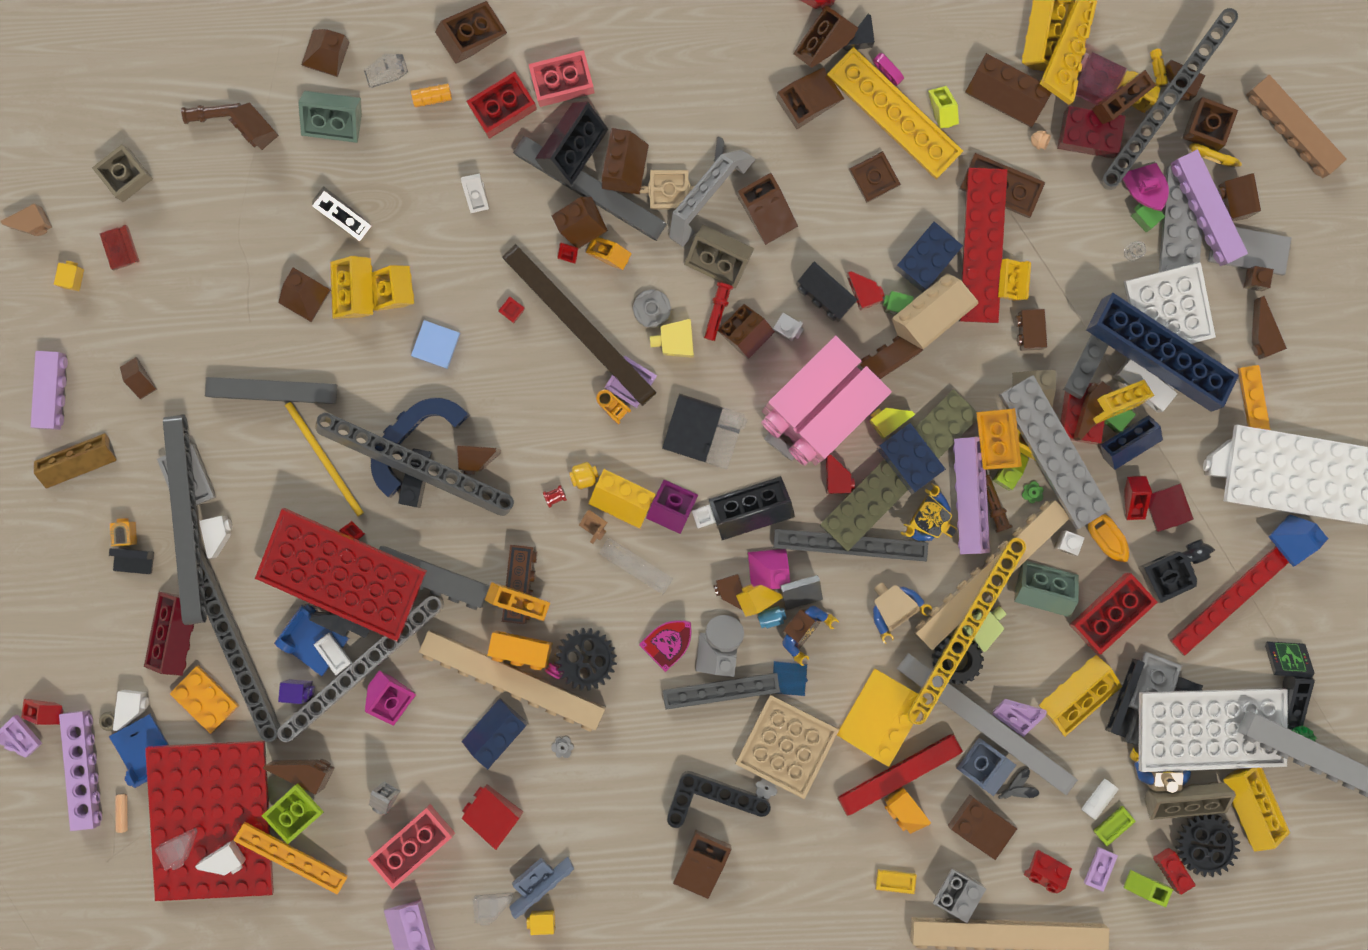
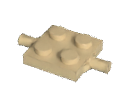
M650 170V182L648 186H641L640 193L649 195L650 210H676L695 186H690L688 170Z

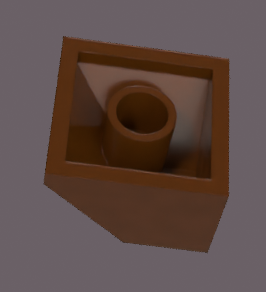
M313 29L301 65L338 77L350 42L344 34L328 29Z
M293 267L283 283L278 303L312 322L331 290Z
M457 446L458 469L464 471L465 475H475V471L481 472L501 454V450L490 447Z

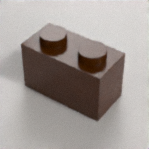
M1045 309L1021 310L1018 312L1015 323L1016 327H1019L1017 345L1020 346V351L1047 348Z

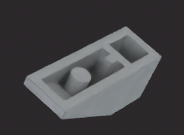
M383 782L372 791L369 805L373 807L372 810L374 812L386 815L397 799L400 790Z

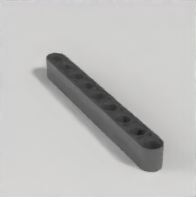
M523 136L513 153L547 174L535 160L542 146ZM583 171L580 172L572 186L547 174L582 197H592L597 206L657 241L667 225L663 220L616 191L602 189L601 182Z

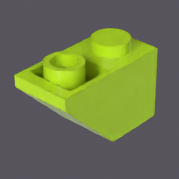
M1133 870L1129 871L1123 886L1124 889L1163 907H1167L1173 891L1168 885Z

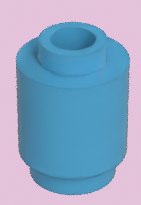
M779 605L758 613L761 628L766 627L768 629L784 624L783 620L787 619L784 608L780 609Z

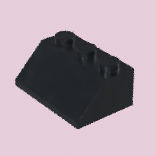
M815 261L796 283L798 286L797 290L804 296L808 295L811 297V302L819 309L822 307L826 311V316L832 321L836 320L839 322L858 300Z

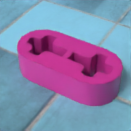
M879 53L873 59L875 66L893 85L897 86L904 80L900 70L883 53Z

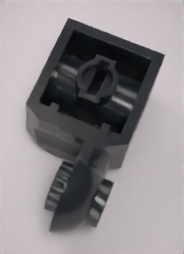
M1200 539L1186 545L1187 551L1182 553L1180 551H1172L1139 566L1152 596L1158 603L1165 602L1197 587V577L1191 562L1198 564L1211 557L1210 554L1215 551L1211 545L1203 543V540Z

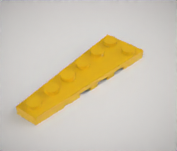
M1075 0L1040 82V85L1068 105L1073 103L1079 82L1077 77L1082 69L1083 64H1081V60L1086 52L1085 43L1090 35V27L1093 22L1097 0Z

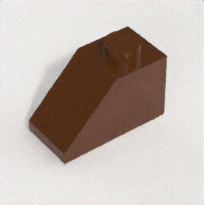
M1170 60L1165 65L1169 84L1183 66L1174 60ZM1199 73L1181 100L1191 101L1196 97L1206 75ZM1182 80L1176 81V85L1179 88L1185 87V83Z
M735 574L716 580L717 584L713 585L716 596H721L722 600L742 610L736 595L743 592L739 575Z

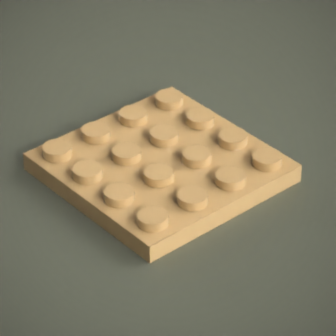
M770 694L735 764L805 799L839 729Z

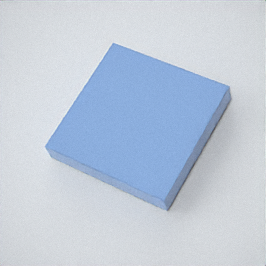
M424 320L411 356L448 369L461 333Z

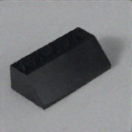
M589 102L572 103L535 160L547 174L572 186L609 129Z
M781 476L709 499L722 541L795 517L791 499Z

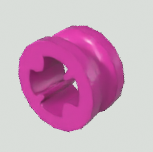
M549 662V668H546L544 671L560 679L562 671L556 672L559 666Z

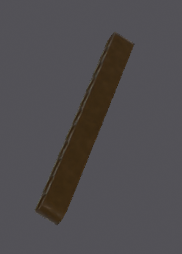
M516 244L502 256L506 263L642 406L656 394V391Z

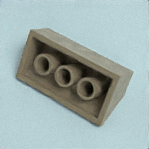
M1211 782L1207 785L1191 784L1182 787V791L1173 793L1149 789L1144 800L1149 818L1154 820L1227 813L1236 794L1226 783Z

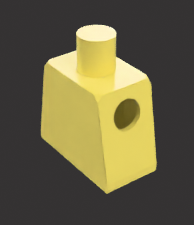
M691 319L661 326V335L650 336L651 347H662L663 355L694 357Z

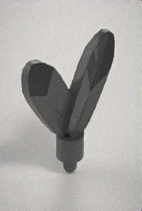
M1024 769L1020 771L1010 784L1009 789L1002 791L998 798L1006 799L1011 796L1034 798L1038 796L1039 791L1037 789L1022 787L1029 778L1030 770Z

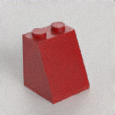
M486 784L484 788L480 786L473 795L476 797L472 804L468 802L462 812L465 814L461 819L490 846L497 850L524 811Z

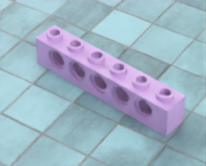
M90 710L60 714L59 718L70 831L94 829L101 825L102 813L99 811L100 793L97 792L98 774L95 772L97 757L93 751L95 737L91 730L93 717L90 714ZM76 727H79L81 730L80 736L76 734ZM78 746L83 749L82 755L77 751ZM80 765L85 769L84 774H81L79 771ZM82 785L87 789L86 794L81 791ZM83 804L87 805L88 813L84 812Z

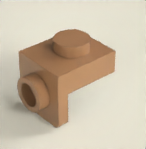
M588 510L579 526L594 535L590 543L594 544L597 539L601 540L605 535L606 530L604 528L608 522Z

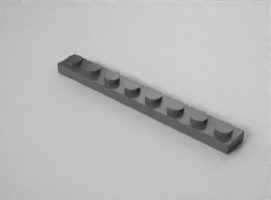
M775 529L773 548L927 562L929 543L862 537L847 552L828 533Z

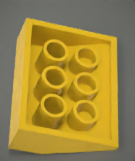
M874 668L841 725L837 736L889 767L913 726V723L908 719V711L917 698L918 693ZM922 697L923 702L926 703L928 699ZM915 710L912 714V718L915 721L921 712L919 710Z

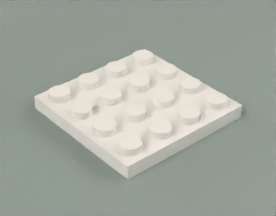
M1201 262L1124 281L1128 303L1192 344L1216 337Z

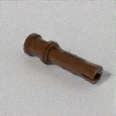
M241 104L212 107L198 105L195 108L187 109L182 107V119L184 124H189V122L193 121L205 122L210 118L230 116L227 113L229 109L238 107Z
M990 474L986 475V487L989 486L994 502L988 488L987 502L991 510L990 518H993L997 528L995 531L998 533L1013 526L1009 524L1006 516L1007 510L1002 508ZM999 517H1001L1003 526L1001 525Z

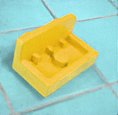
M1002 259L998 297L1013 301L1027 300L1029 298L1030 261L1019 262L1011 259Z

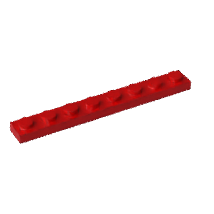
M1275 546L1173 637L1170 642L1183 656L1188 654L1282 570L1289 561Z

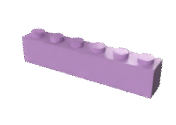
M1198 149L1170 163L1172 173L1178 178L1180 189L1188 199L1189 208L1194 212L1197 224L1205 234V241L1213 251L1214 260L1220 266H1223L1248 254Z
M979 437L954 439L953 452L955 454L954 471L956 473L955 490L957 492L956 509L958 511L957 528L959 530L958 547L960 554L990 553L986 470H983L980 439Z

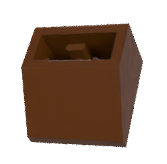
M250 102L227 111L231 117L229 121L254 148L258 146L263 150L279 136Z
M745 304L738 308L718 329V332L748 359L775 333L765 318Z

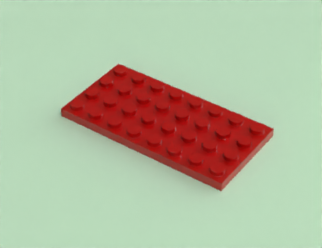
M282 508L255 579L398 641L427 570L291 510Z

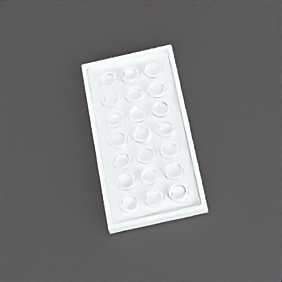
M1234 425L1223 501L1368 525V447Z
M1288 689L1139 692V771L1287 767V759L1276 755L1277 750L1272 749L1268 751L1261 748L1260 742L1255 741V743H1251L1243 739L1244 735L1237 731L1246 711L1258 714L1287 728Z

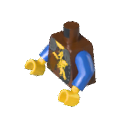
M816 606L800 609L783 630L784 639L782 644L784 648L794 657V661L804 666L802 660L804 658L809 660V656L802 653L799 649L820 623L824 621L830 629H834L831 625L834 621L839 623L832 614H827Z

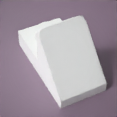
M480 173L461 177L470 213L488 210L487 196Z

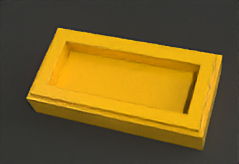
M877 869L875 889L915 894L917 875L916 873Z

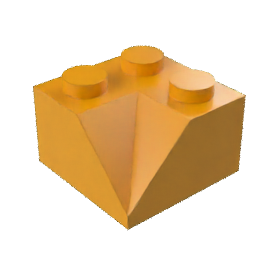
M903 786L884 799L887 804L885 809L893 819H899L896 823L903 832L907 829L911 834L931 824L930 820Z

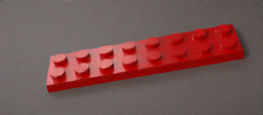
M968 168L962 282L978 300L979 304L959 319V322L999 323L1000 297H998L1003 256L1007 169Z

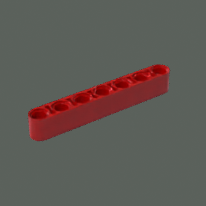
M954 734L947 735L846 791L837 799L847 816L852 815L960 755L963 750Z

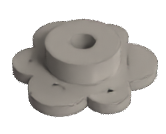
M563 737L562 739L556 738L551 749L558 758L562 756L569 758L574 746L570 744L571 740L569 737Z
M762 778L761 782L756 783L758 788L756 790L757 796H764L765 799L775 796L777 794L776 785Z

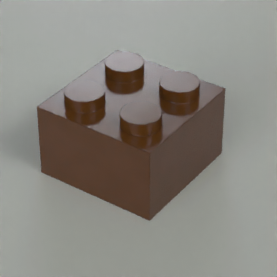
M1204 97L1200 98L1194 104L1182 139L1219 151L1226 146L1238 110Z

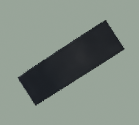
M329 611L314 612L308 616L310 621L345 637L349 630L366 638L370 629Z

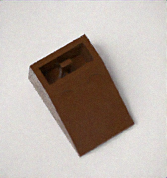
M824 67L792 82L777 92L776 99L796 130L845 99L835 83L827 75L828 73Z
M772 173L765 175L737 192L740 203L765 245L798 227Z
M695 830L673 884L709 899L732 850L731 845Z

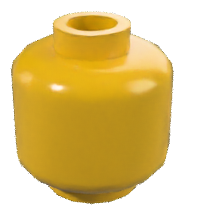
M589 462L575 465L572 467V472H569L573 487L577 486L580 490L594 486L596 478L599 477L596 466L592 467Z

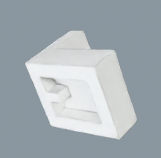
M782 313L773 330L793 341L794 338L798 339L804 329L801 328L803 322H798Z

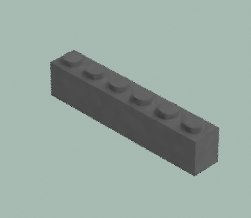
M380 546L379 550L427 570L420 587L421 590L425 587L430 589V593L441 597V594L449 596L448 600L459 603V601L467 603L466 607L474 610L483 608L490 585L389 547Z

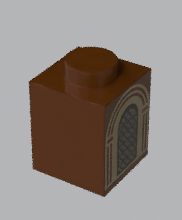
M1259 266L1247 269L1244 288L1261 292L1271 288L1274 269Z

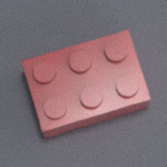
M584 50L528 64L540 107L595 93Z

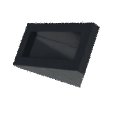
M869 13L859 24L854 38L843 47L845 51H850L853 47L856 50L873 48L875 41L872 18Z

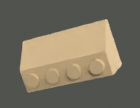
M946 273L896 314L892 321L898 336L921 349H925L979 303L960 279Z

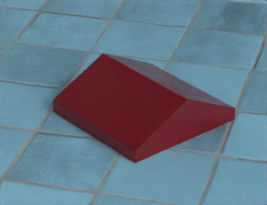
M1181 483L1151 494L1148 509L1157 532L1179 526L1194 519Z

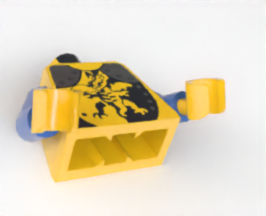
M931 483L933 486L932 490L925 489V492L929 495H926L909 524H904L907 527V531L905 533L901 532L902 535L917 541H932L934 538H939L942 533L950 538L953 537L957 528L948 523L952 518L951 508L937 485Z

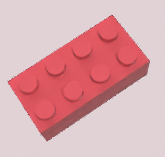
M430 804L367 860L388 885L394 889L448 842L455 832Z

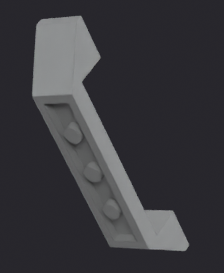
M742 150L721 154L673 212L669 238L683 247L695 233L688 224L734 169L744 174L756 159Z

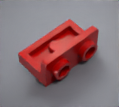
M1037 850L1034 853L1029 869L1024 872V876L1028 877L1031 882L1044 886L1047 891L1058 894L1066 889L1072 868Z

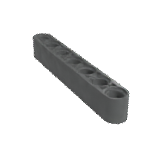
M206 377L205 397L336 404L338 385Z

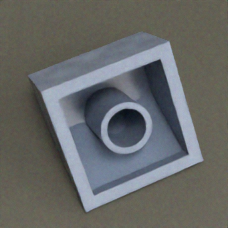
M978 738L956 769L994 796L1016 767V764L981 738Z

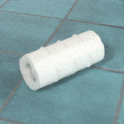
M1103 779L1081 810L1096 820L1119 789L1108 780Z

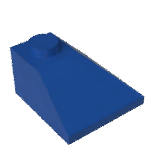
M1291 514L1268 536L1293 567L1318 551L1329 539L1316 523Z

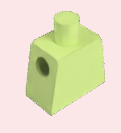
M1000 606L989 612L973 639L982 652H986L1004 630L999 621L1007 614ZM979 610L972 614L973 618L979 620L981 612ZM969 626L962 628L969 637L972 633Z

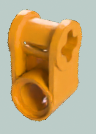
M601 390L597 394L596 400L599 406L618 425L621 423L620 420L627 413L631 412L630 408L610 391ZM602 394H608L611 397L608 404L600 402Z

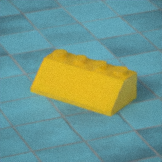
M1032 0V10L1029 17L1024 52L1022 54V63L1033 70L1045 72L1075 0Z
M1095 655L1083 667L1074 672L1066 682L1059 685L1050 696L1044 698L1038 706L1047 711L1046 717L1066 737L1115 694L1122 685L1112 668L1098 655Z
M1240 768L1231 772L1223 781L1236 794L1232 805L1238 813L1240 824L1244 827L1249 844L1254 852L1275 849L1290 834V831L1263 768Z

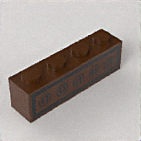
M510 545L506 587L533 596V590L530 589L531 582L535 581L536 571L533 570V563H537L538 557L535 547ZM503 608L501 622L526 624L527 620H530L531 617Z

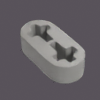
M770 433L766 435L764 440L789 460L793 461L795 459L788 451L790 448L788 444L779 437L775 438Z

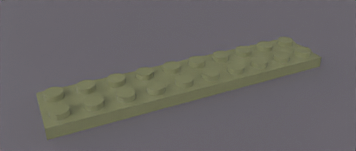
M953 389L915 429L939 459L954 444V439H959L977 420V411ZM884 459L820 526L848 552L908 490Z

